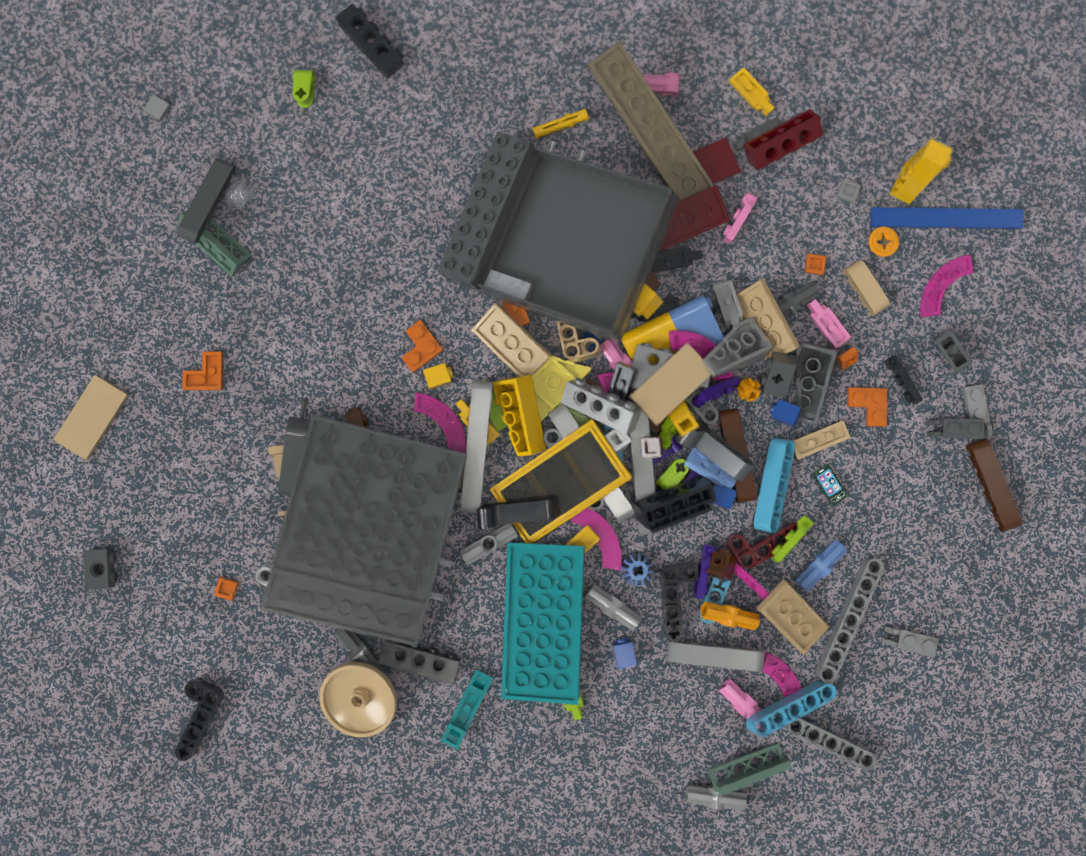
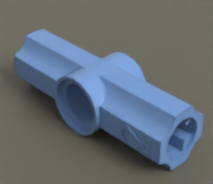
M834 539L821 553L815 555L816 558L812 562H808V566L796 577L795 582L808 592L821 578H825L834 569V564L846 554V548Z

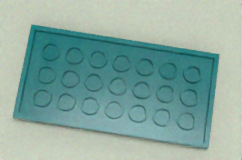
M508 542L501 699L579 704L585 546Z

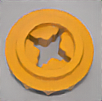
M889 227L875 229L869 236L868 244L871 248L870 251L874 252L876 256L887 257L892 255L899 246L897 233ZM882 236L885 241L889 242L885 245V248L882 244L877 243L882 239Z

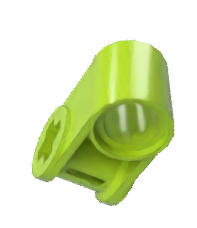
M314 70L293 71L292 94L301 108H309L313 104Z
M674 460L663 471L661 477L655 481V484L663 490L679 485L680 481L688 473L689 468L683 465L684 471L676 472L677 467L675 465L676 463L684 464L686 460Z

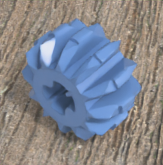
M631 554L629 555L631 562L626 559L623 561L628 567L621 566V570L627 571L622 574V577L630 576L627 579L628 584L634 579L635 587L638 586V580L644 586V578L651 581L647 574H654L653 570L648 569L653 566V563L645 564L648 560L647 556L641 561V554H637L636 560ZM641 565V574L636 573L634 575L633 572L635 571L633 570V567H639Z

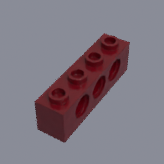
M808 109L746 142L743 145L748 163L756 170L765 168L768 164L823 136L820 117Z

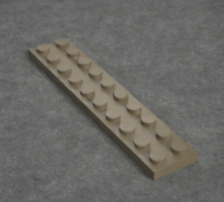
M620 41L587 65L667 187L673 189V192L678 193L680 200L714 186Z

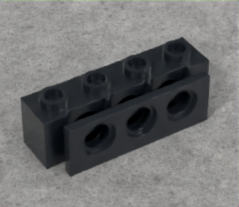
M700 476L632 503L636 520L650 532L656 533L712 511L709 503L716 501L713 483Z

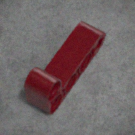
M797 522L786 524L778 529L776 533H771L749 546L743 536L738 534L730 535L726 544L731 554L737 558V564L742 568L751 569L774 555L771 552L777 546L775 542L778 535L783 537L782 546L786 541L784 538L787 535L786 533L792 529L795 530L794 527H797ZM735 538H739L741 542L738 548L732 546V541ZM761 545H765L767 548V552L764 555L759 554V547ZM744 555L750 556V563L747 565L742 563Z

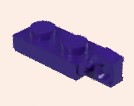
M703 545L701 558L698 564V577L695 580L693 597L704 600V595L708 594L709 584H707V578L711 575L706 573V569L709 568L713 551H716V547Z

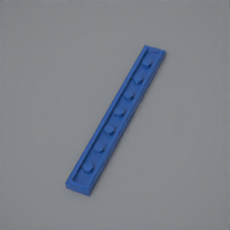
M872 207L871 227L1022 229L1023 209Z

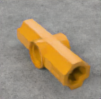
M705 601L700 608L701 618L716 621L728 627L736 628L738 626L756 630L760 624L759 614L741 610V608L729 604L719 605Z

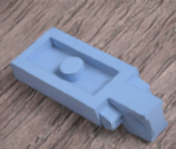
M692 448L684 463L685 466L719 486L731 489L735 485V478L701 451Z

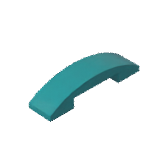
M477 669L475 670L440 740L441 742L458 750L493 677Z

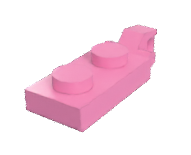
M749 192L741 200V209L738 208L732 218L735 221L732 226L728 224L723 232V235H725L723 241L727 244L732 242L758 199Z
M816 299L807 304V307L812 312L810 314L812 321L833 348L837 349L851 338L829 307H826L824 304L820 306Z

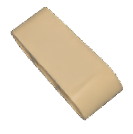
M862 260L843 270L844 276L847 275L849 278V284L859 294L858 298L864 307H867L870 311L869 315L874 316L890 306L887 296Z

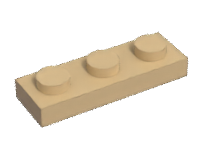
M839 421L793 440L795 443L794 456L796 460L851 438L844 421Z

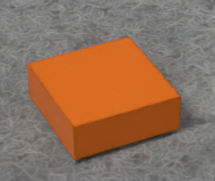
M808 253L806 255L804 273L824 275L826 256Z
M855 347L838 356V366L841 370H845L858 361V351Z
M219 577L214 596L233 601L239 582Z

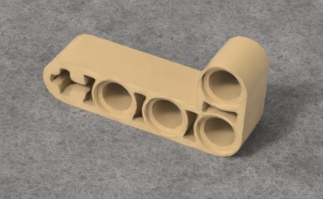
M557 321L563 354L569 361L574 363L596 358L601 354L602 347L596 339H581L578 328ZM573 330V336L566 338L567 331ZM596 344V349L593 352H588V346ZM576 348L577 354L570 357V350Z

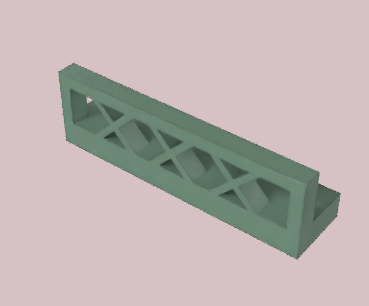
M187 211L181 213L177 224L178 227ZM211 218L207 226L215 229L216 233L205 229L197 245L232 277L238 272L240 265L249 261L252 255ZM219 239L226 240L229 245L222 244ZM233 252H238L243 257L238 259Z
M774 743L708 768L714 791L725 795L789 770L792 766L790 760L783 757L780 744ZM775 749L778 759L773 761L766 759L769 751ZM753 757L761 758L757 767L753 768L750 766ZM737 763L744 765L739 774L732 772ZM719 770L726 771L724 780L718 782L715 772Z

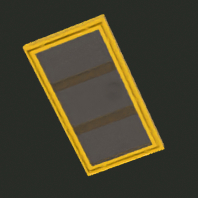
M592 419L496 484L490 491L498 503L549 497L555 498L557 518L512 523L525 543H534L632 479V476L594 419Z

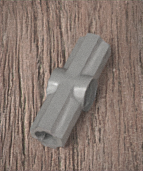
M511 523L505 524L462 549L460 553L467 565H470L518 537V534ZM487 538H491L494 541V547L491 549H487L484 546V540Z
M596 584L592 585L585 596L588 601L598 606L607 616L613 620H618L632 631L637 627L642 618L635 611L625 606L624 602L617 599L614 595L608 594Z
M687 784L685 801L686 803L706 805L708 808L715 810L729 808L745 811L747 794L742 791H733L721 795L714 791L713 785L704 787Z

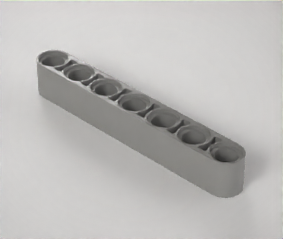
M473 380L461 512L476 513V509L481 506L493 389V382Z
M641 411L635 431L629 433V437L632 440L630 443L635 501L655 494L652 457H642L640 438L650 437L649 419L643 411ZM637 521L639 525V535L658 533L650 532L639 521Z
M564 404L559 405L548 413L563 438H566L580 428ZM585 434L568 445L598 491L614 481V478ZM620 487L603 497L620 524L635 515L633 507Z
M866 558L860 566L816 667L817 677L825 683H832L836 680L884 571V564L880 559ZM874 561L876 568L871 572L869 565ZM867 579L868 586L863 589L861 586L862 581ZM859 597L861 602L859 606L855 607L854 599ZM848 615L853 616V621L850 624L846 623ZM844 632L845 639L844 641L839 642L838 636L840 633ZM836 650L838 655L835 659L831 660L830 654ZM829 668L830 674L827 677H823V671Z

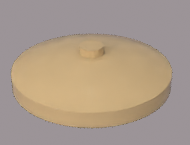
M349 662L339 665L328 674L321 685L319 700L323 714L332 726L344 734L353 737L374 736L382 732L395 715L397 708L395 689L388 677L372 665L361 662Z

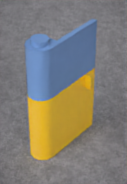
M701 295L625 332L621 341L631 361L638 344L647 343L656 350H660V348L671 350L669 330L692 331L707 337L718 345L724 337L710 309L713 307L710 298ZM679 350L672 351L671 354L675 355ZM651 355L648 357L650 364L656 365L658 363L656 356Z

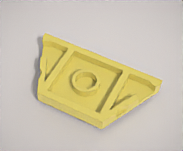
M551 356L532 376V382L541 422L561 402L567 381L574 380L575 378L583 379L591 371L590 367Z

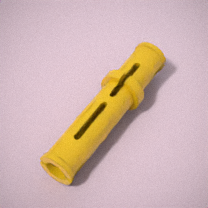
M584 108L572 114L566 113L564 117L532 127L535 139L567 127L572 128L575 124L589 120V117Z

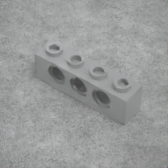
M638 344L631 366L655 373L674 354H671L672 351L665 348L656 350L650 344ZM649 356H656L658 363L656 365L650 364L648 361ZM710 376L697 388L706 389Z
M581 378L567 381L561 400L562 404L624 434L635 431L642 409L636 407L635 403L619 399L618 395L608 394L602 391L601 387L591 386Z

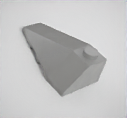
M750 317L737 323L706 356L703 362L715 377L750 366L764 359L773 346L753 318Z

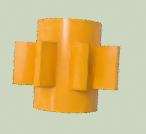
M751 377L745 378L738 384L737 390L739 392L737 394L741 400L746 399L747 402L754 401L760 395L761 390L759 387L761 385L757 380L753 381Z

